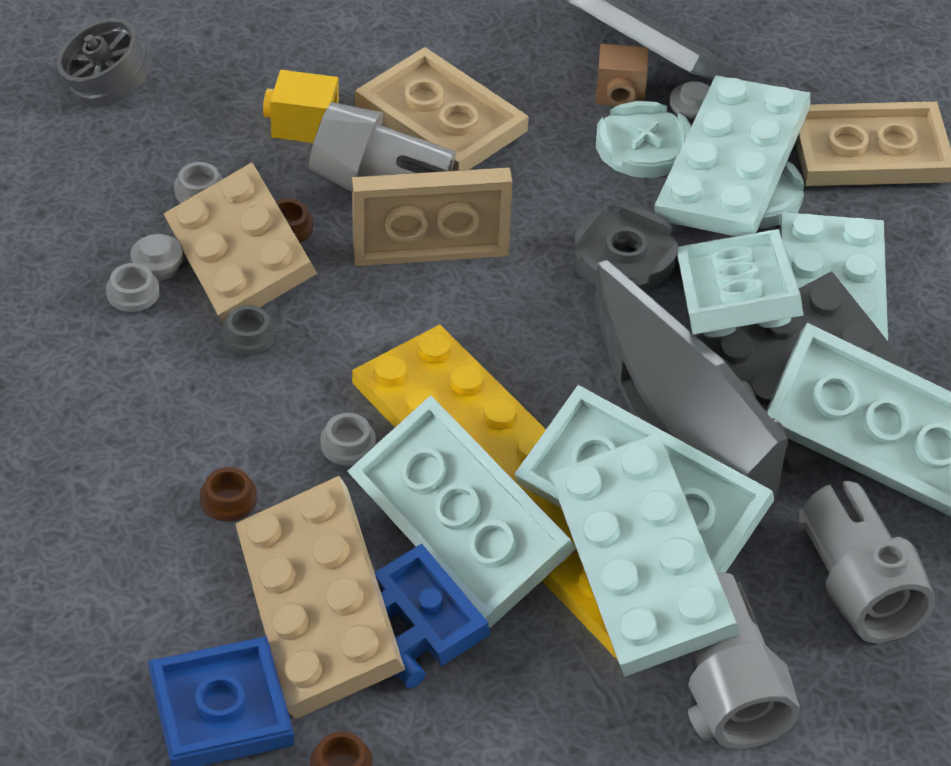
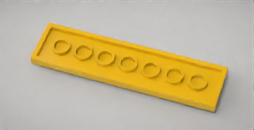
M440 324L352 370V383L394 427L401 423L431 395L574 543L562 509L519 485L514 475L546 429ZM576 549L549 573L542 582L617 659Z

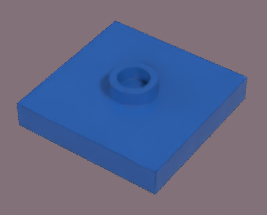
M267 636L148 661L149 675L171 766H204L294 746V732Z

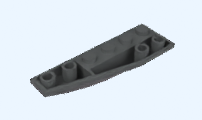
M608 260L598 263L595 303L602 337L615 378L631 413L772 490L774 501L765 515L774 512L778 489L781 484L785 451L788 446V438L782 424L777 419L771 418L756 400L751 386L746 381L740 380L723 359Z

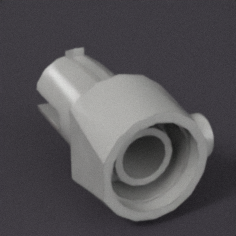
M332 102L326 109L319 125L308 167L310 172L352 192V177L413 174L414 172L401 168L404 163H411L434 172L452 171L456 151L382 126L383 112Z
M843 481V491L852 504L848 512L845 511L831 485L824 486L809 498L803 509L799 510L798 530H806L829 571L826 580L828 597L864 641L881 644L907 637L923 625L931 616L935 607V594L916 548L904 538L891 537L865 491L858 483Z
M718 572L717 576L737 622L740 635L692 652L697 668L690 676L688 686L697 705L688 709V715L694 729L705 742L715 737L717 742L726 748L747 749L776 740L789 731L798 720L800 707L788 666L766 646L741 582L736 583L734 576L730 573Z

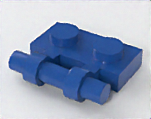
M422 543L375 572L389 620L399 614L410 628L400 636H395L405 670L393 676L397 675L406 688H414L424 680L426 673L416 662L417 657L424 652L429 651L442 667L490 636L488 621Z

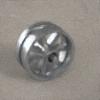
M118 18L96 21L79 30L66 42L57 60L59 74L65 83L69 85L75 98L84 105L95 107L113 104L131 94L143 83L150 72L152 64L150 52L145 43L140 40L135 27L125 19Z

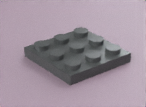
M832 271L798 288L801 295L803 316L792 317L789 323L779 327L765 328L757 323L736 327L735 332L726 336L706 337L701 340L727 363L740 380L746 381L751 386L756 400L765 411L799 335L807 323L913 373ZM788 438L783 468L790 475L823 458L824 455Z

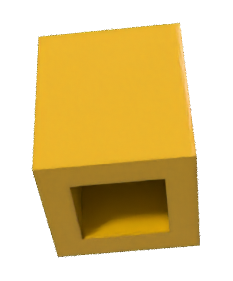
M280 70L274 89L267 88L263 103L264 118L271 119V137L314 143L326 109L332 102L339 103L338 77Z

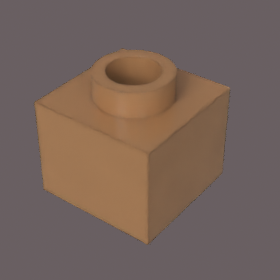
M600 44L596 105L618 106L634 101H645L648 70L647 47Z

